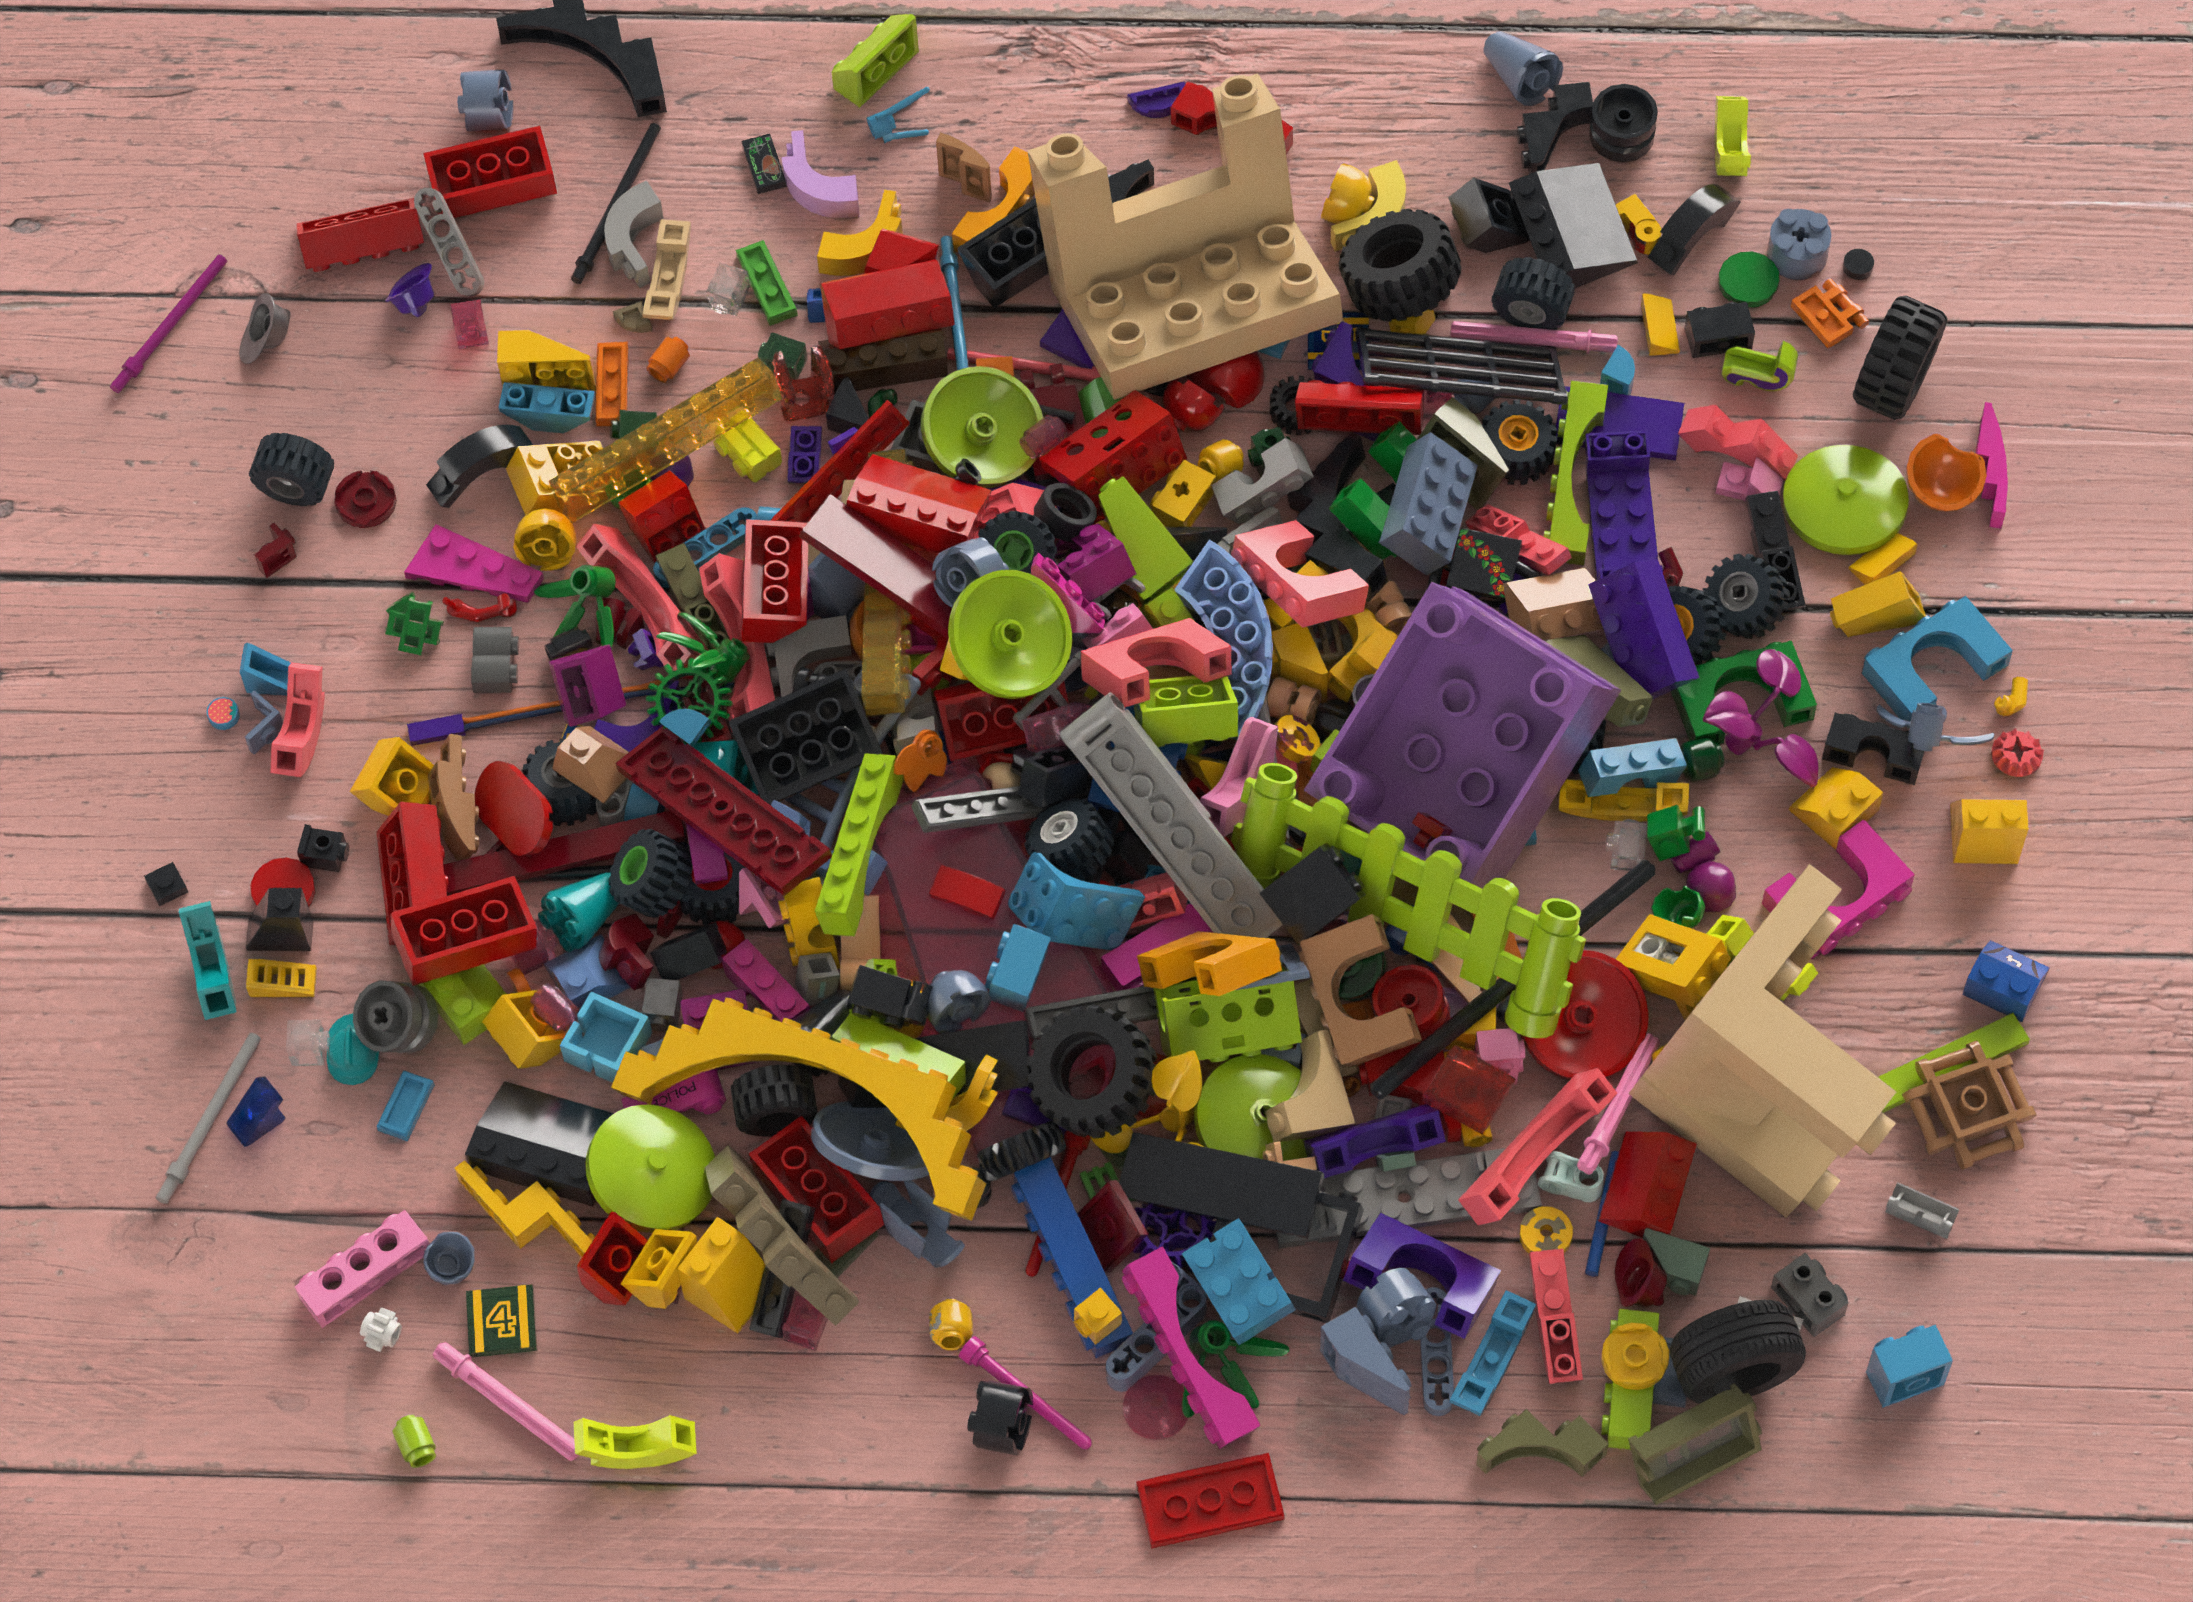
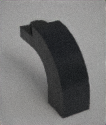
M1710 184L1699 189L1669 218L1660 231L1663 235L1647 258L1670 275H1675L1700 238L1713 227H1725L1741 201L1716 184Z
M497 425L482 429L456 443L437 460L440 469L426 486L441 507L450 508L467 486L477 477L496 468H507L518 446H530L533 444L520 426Z

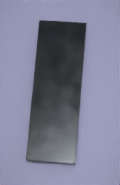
M1133 1132L1119 1184L1130 1201L1227 1222H1233L1239 1218L1243 1225L1308 1239L1324 1173Z

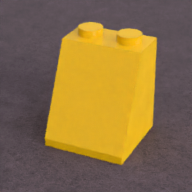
M1961 799L1950 804L1953 863L2018 864L2029 829L2027 800Z
M717 1217L677 1268L684 1299L738 1334L753 1315L765 1269V1262L750 1241L740 1231Z

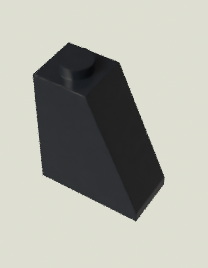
M269 888L248 920L247 951H311L314 922L302 888Z

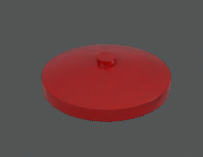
M1583 950L1581 960L1577 963L1571 961L1566 981L1574 985L1568 1005L1561 1009L1553 1035L1547 1038H1531L1520 1034L1527 1051L1539 1065L1550 1073L1570 1080L1577 1073L1599 1068L1605 1078L1620 1071L1633 1059L1639 1045L1645 1040L1648 1029L1649 1013L1646 997L1641 985L1632 972L1613 957L1596 951Z

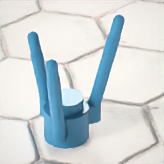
M925 87L885 111L867 117L866 120L874 139L882 137L884 143H887L894 139L928 135L929 131L927 129L892 133V130L896 128L892 115L917 101L921 96L928 93L930 88Z

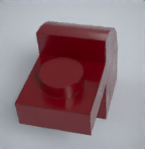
M636 913L615 921L599 950V962L604 971L615 968L633 991L644 987L654 967L645 956L654 935Z

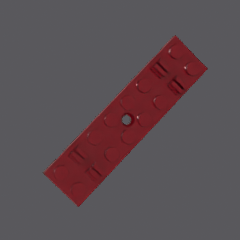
M664 725L615 763L618 772L783 896L787 895L832 858L829 847L814 836L809 837L802 827L750 791L688 743L686 745L682 743L680 737L668 728L663 729Z

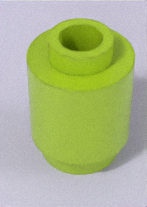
M407 1415L399 1419L392 1433L405 1462H409L412 1468L422 1467L432 1462L436 1457L434 1452L436 1446L424 1418Z

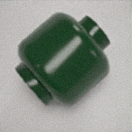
M1704 737L1687 741L1680 746L1687 764L1682 774L1690 782L1715 778L1720 773V768L1724 767L1723 750L1719 743H1714L1710 738Z

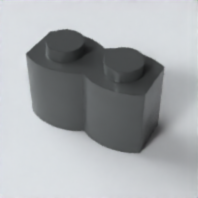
M474 627L471 667L473 693H511L512 683H518V665L513 664V656L519 655V636L513 635L512 627Z

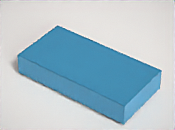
M403 1070L376 1126L377 1130L408 1141L435 1086L433 1080Z

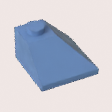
M602 934L590 939L582 948L565 952L544 963L545 968L574 1017L579 1013L590 992L610 999L631 988L615 968L604 971L599 962V950L605 940Z

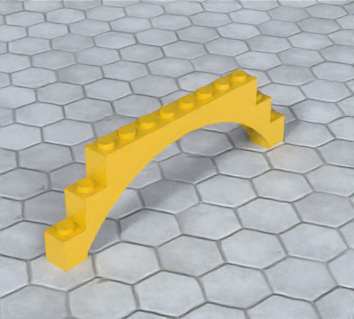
M727 997L724 1002L712 999L700 1030L686 1024H682L681 1028L669 1025L657 1056L641 1050L638 1051L637 1055L627 1051L624 1054L611 1088L623 1096L651 1105L656 1095L676 1083L699 1073L726 1065L753 1061L800 1063L833 1072L855 1082L888 1107L904 1126L917 1146L928 1169L936 1196L932 1204L942 1211L970 1221L974 1217L986 1183L977 1177L978 1171L960 1165L971 1135L962 1129L963 1123L945 1117L956 1087L947 1081L949 1076L942 1072L930 1069L928 1074L918 1070L919 1065L908 1060L900 1059L899 1063L888 1060L890 1055L873 1048L867 1053L859 1050L860 1045L851 1040L842 1038L840 1043L830 1040L831 1035L827 1032L812 1028L810 1033L802 1030V1024L788 1018H783L782 1022L773 1020V1014L756 1007L753 1012L743 1009V1003Z

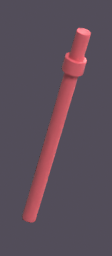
M954 348L948 349L947 360L956 361ZM967 350L968 363L976 364V358L1006 357ZM1012 357L1013 370L1024 371L1032 369L1033 373L1050 375V365L1055 364ZM1062 365L1066 378L1091 382L1101 377L1095 366L1089 369Z

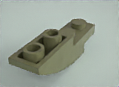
M680 544L656 555V561L669 585V591L680 612L688 613L705 623L717 634L719 644L724 639H729L721 619L704 596L700 574L685 544ZM690 624L709 650L716 649L696 627Z

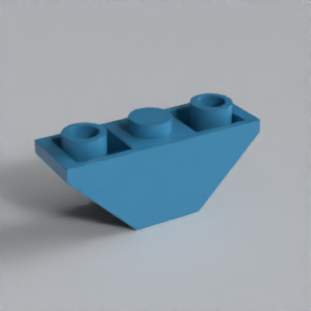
M504 382L498 409L499 412L533 431L565 433L590 421L595 391Z

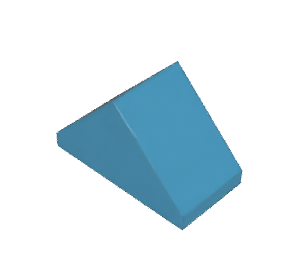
M245 643L239 672L246 692L252 693L256 691L258 694L287 696L288 667L291 662L253 644Z

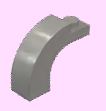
M647 180L632 187L616 200L607 215L604 229L608 257L614 271L622 268L629 280L634 279L639 288L649 284L650 278L648 266L634 247L633 242L640 231L664 218L661 201Z

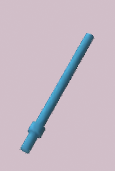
M943 236L940 239L942 249L940 265L941 271L945 273V281L951 295L955 325L951 326L956 367L957 370L968 368L969 364L957 279L959 263L957 255L954 254L952 237Z

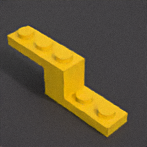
M464 1160L454 1168L458 1181L519 1249L523 1248L550 1225L557 1230L581 1258L595 1238L591 1232L586 1235L580 1228L582 1224L578 1217L571 1210L565 1212L559 1205L561 1201L557 1194L550 1187L544 1189L538 1181L509 1203L500 1190H491L486 1184L488 1182L486 1175L478 1166L472 1169Z

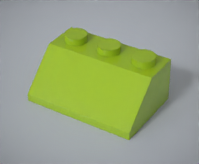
M913 14L892 15L884 23H879L864 42H859L846 59L839 61L832 70L833 89L859 108L867 102L919 52L916 17Z
M1195 676L1149 680L1150 700L1134 705L1135 719L1157 747L1171 743L1192 744L1200 740L1213 739L1223 741L1229 737H1238V702L1228 676L1206 683Z
M484 964L419 984L428 989L435 999L438 1013L463 1045L487 1030L482 1021L500 996L507 994Z

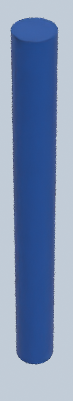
M1612 1151L1585 1269V1274L1592 1277L1598 1276L1609 1225L1599 1222L1598 1219L1619 1151Z

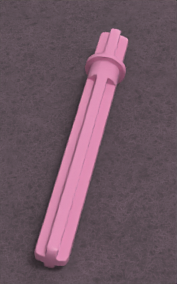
M1457 321L1452 322L1450 332L1452 338L1490 340L1493 342L1533 346H1552L1586 351V354H1589L1590 351L1613 353L1618 342L1616 335L1591 333L1592 330L1590 329L1588 332H1573Z
M1650 1033L1646 1034L1645 1040L1639 1045L1633 1059L1629 1062L1615 1089L1618 1094L1608 1103L1592 1135L1584 1141L1585 1150L1577 1163V1167L1579 1170L1584 1171L1585 1174H1592L1596 1170L1601 1158L1608 1155L1611 1139L1633 1098L1628 1093L1645 1073L1652 1061V1053L1660 1045L1659 1038L1654 1037Z
M446 1342L440 1343L433 1352L434 1359L452 1371V1377L461 1378L569 1461L575 1460L579 1456L575 1454L574 1439L473 1363L470 1355H462Z

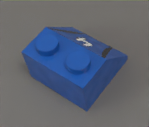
M1990 940L1980 952L1967 978L1962 995L2005 1015L2014 1013L2018 1021L2023 1022L2050 967Z

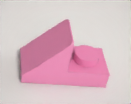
M1759 458L1755 459L1753 469L1724 462L1715 494L1746 501L1748 495L1778 491L1780 496L1784 479Z
M742 868L739 872L740 915L758 910L768 928L789 923L788 919H782L778 901L784 900L783 895L747 868Z

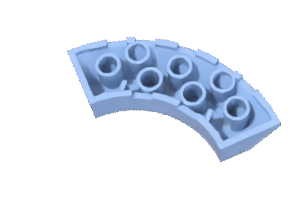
M1209 539L1174 590L1182 602L1201 617L1208 631L1231 645L1232 675H1229L1228 679L1238 702L1239 737L1244 722L1250 717L1257 718L1268 690L1273 658L1272 631L1267 609L1251 577L1235 558ZM1229 737L1228 739L1237 740L1238 737Z

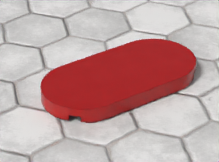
M503 761L490 763L481 773L475 788V806L479 808V818L513 854L523 857H531L532 854L537 855L547 845L553 829V822L549 821V813H552L550 802L515 765Z

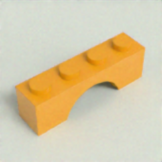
M1013 147L999 167L1000 185L1006 191V197L997 207L984 212L967 211L952 232L954 251L958 252L959 246L1032 200L1035 192L1028 152L1018 147Z

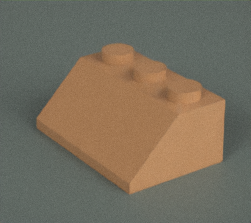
M1586 568L1503 583L1509 619L1542 640L1603 629L1588 584L1595 580Z

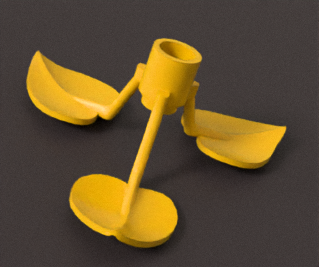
M1195 1050L1168 1057L1154 1067L1151 1078L1153 1090L1158 1097L1167 1100V1107L1162 1113L1137 1121L1131 1127L1124 1124L1121 1126L1122 1132L1113 1136L1106 1131L1104 1138H1092L1090 1136L1092 1141L1103 1151L1120 1153L1129 1147L1133 1133L1131 1128H1138L1161 1121L1167 1130L1177 1131L1178 1134L1175 1141L1181 1142L1183 1136L1187 1133L1185 1126L1194 1120L1193 1107L1199 1102L1202 1093V1073ZM1188 1142V1144L1204 1147L1203 1145L1196 1142Z

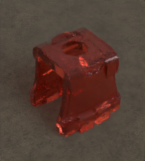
M819 345L811 346L810 377L791 380L782 352L774 353L773 371L776 381H773V386L782 405L780 409L784 420L796 421L826 414L830 406L828 398L834 394V384L831 367H829V361L822 347ZM795 394H805L808 396L809 402L804 405L796 404Z

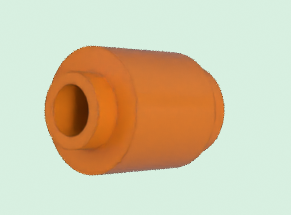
M666 337L649 358V365L646 367L648 373L662 383H666L668 379H673L690 357L688 345L678 337L673 339Z

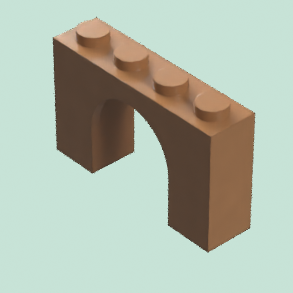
M1371 914L1300 942L1302 951L1299 952L1300 961H1303L1310 971L1313 982L1309 983L1310 990L1314 999L1320 1001L1323 1013H1320V1019L1324 1029L1331 1033L1334 1042L1332 1044V1052L1337 1062H1340L1342 1066L1351 1068L1422 1041L1411 1009L1402 1007L1369 1020H1356L1347 1014L1341 1004L1339 985L1346 970L1359 960L1391 949L1379 917Z

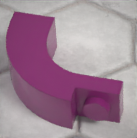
M686 823L696 885L727 880L728 873L724 851Z

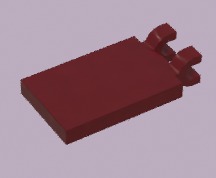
M1062 363L1050 365L1052 385L1035 388L1032 369L1019 371L1020 381L1034 395L1039 405L1076 413L1073 425L1043 418L1045 428L1044 441L1037 459L1032 464L1035 481L1055 478L1043 470L1039 457L1086 425L1076 384L1066 386ZM1074 447L1069 450L1068 455H1077L1083 451L1084 447Z

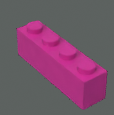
M1190 903L1186 906L1184 914L1163 919L1101 957L1102 972L1116 991L1143 987L1144 984L1137 955L1198 931L1214 932Z

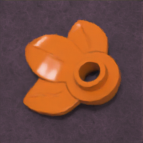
M930 729L920 731L914 738L913 743L904 747L895 760L894 773L896 775H903L906 785L913 792L918 790L930 773L935 776L944 775L947 756L942 750L943 743L939 735Z

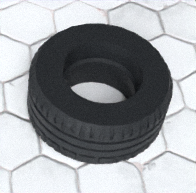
M1754 1300L1727 1306L1691 1322L1674 1336L1669 1353L1684 1395L1695 1403L1700 1404L1727 1389L1730 1390V1385L1734 1383L1743 1394L1749 1393L1750 1396L1774 1388L1788 1380L1801 1369L1805 1360L1806 1349L1791 1309L1779 1301Z

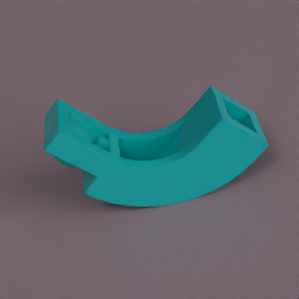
M211 901L179 908V916L192 959L197 994L204 1019L208 1020L236 1013V999L229 965Z

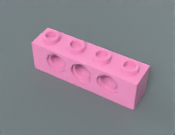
M403 1210L399 1214H392L387 1217L382 1225L372 1233H365L360 1236L354 1245L345 1252L334 1254L329 1258L326 1265L316 1272L312 1271L304 1275L300 1279L299 1284L294 1287L301 1302L321 1328H323L422 1259L429 1241L406 1210ZM388 1243L397 1244L391 1251H382V1248ZM361 1262L369 1263L368 1267L364 1270H354L356 1265ZM335 1281L341 1282L337 1289H327L330 1283Z

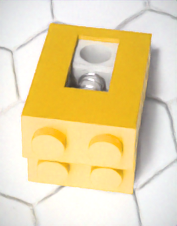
M1649 914L1617 956L1616 960L1632 972L1642 989L1675 1000L1684 1020H1686L1726 970L1731 958L1722 939Z

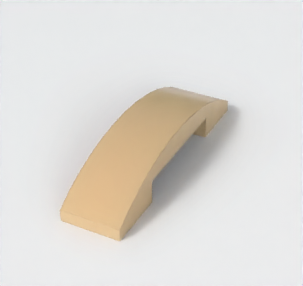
M660 220L656 241L657 254L650 290H647L643 318L673 320L676 315L687 266L691 231L690 221Z

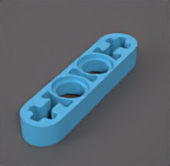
M747 507L736 509L684 542L688 552L697 550L702 553L699 560L693 561L698 572L702 565L718 553L725 555L744 543L745 525H739V521L744 520L746 522V519L757 520V514L754 510ZM716 534H724L728 538L722 545H715L710 540ZM656 561L653 566L654 577L661 587L669 588Z

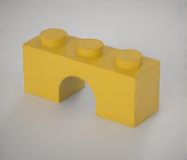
M820 877L802 881L787 895L783 896L784 900L778 901L782 919L789 920V923L783 924L787 942L794 943V947L788 948L793 967L798 966L800 956L831 952L837 969L840 968L833 935L824 934L821 926L815 927L820 925L815 913L822 889Z

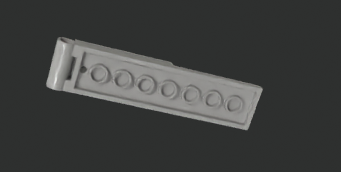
M1109 692L1060 732L1064 743L1073 751L1214 933L1267 938L1283 925L1259 894L1264 890L1263 887L1210 821L1209 817L1211 815L1131 712L1128 709L1125 710L1122 702L1113 693ZM1111 741L1115 744L1114 748L1111 746Z

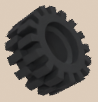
M1300 375L1299 381H1294V376L1288 377V383L1284 379L1280 380L1279 387L1275 385L1270 394V415L1273 424L1277 423V427H1280L1281 430L1286 427V434L1291 435L1292 430H1296V436L1301 435L1303 429H1298L1296 412L1288 410L1286 403L1296 398L1299 383L1304 382V376ZM1305 429L1306 434L1312 432V430Z

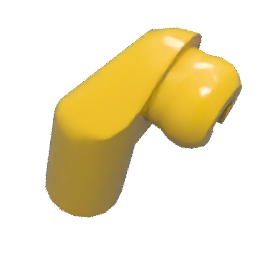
M2024 677L2013 678L2011 695H2004L2003 699L2000 696L1996 698L1994 707L1999 715L2011 716L2026 706L2028 679Z

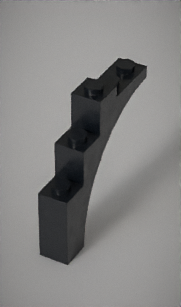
M553 0L554 7L538 8L534 11L508 14L496 18L501 45L520 42L548 43L580 52L606 67L622 83L632 99L637 117L667 112L652 37L634 39L630 42L622 43L616 15L599 16L595 19L587 20L583 0Z
M1351 432L1312 471L1314 477L1305 482L1300 489L1289 492L1287 498L1290 508L1300 512L1295 520L1314 535L1313 545L1305 553L1306 561L1311 560L1328 574L1352 569L1369 585L1366 599L1369 602L1388 582L1384 562L1360 546L1350 536L1342 522L1329 510V507L1340 491L1347 487L1353 473L1366 458L1361 436Z

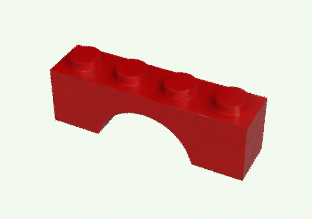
M1187 81L1171 106V124L1194 135H1199L1207 129L1217 127L1212 91L1203 85H1196ZM1282 120L1287 154L1293 145V127Z

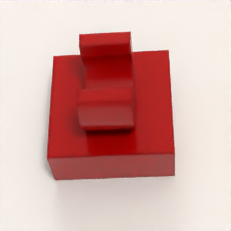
M1418 812L1412 821V824L1421 829L1415 836L1413 843L1423 849L1427 848L1434 839L1440 836H1450L1453 831L1444 823L1424 812Z

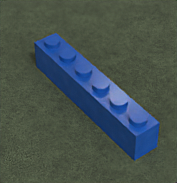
M1051 1157L1014 1172V1184L1011 1185L1012 1193L1018 1204L1023 1202L1028 1212L1024 1214V1218L1031 1233L1037 1231L1041 1240L1038 1248L1045 1262L1051 1261L1055 1272L1051 1273L1057 1290L1059 1292L1064 1290L1069 1300L1065 1303L1071 1320L1074 1321V1308L1100 1287L1122 1312L1121 1325L1096 1345L1089 1337L1085 1338L1079 1333L1085 1350L1091 1349L1095 1358L1116 1350L1133 1334L1132 1329Z

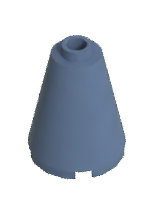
M1502 31L1491 34L1485 41L1484 55L1515 99L1524 106H1533L1541 103L1546 99L1543 95L1549 89L1553 91L1554 85L1559 84L1563 72V63L1554 52Z

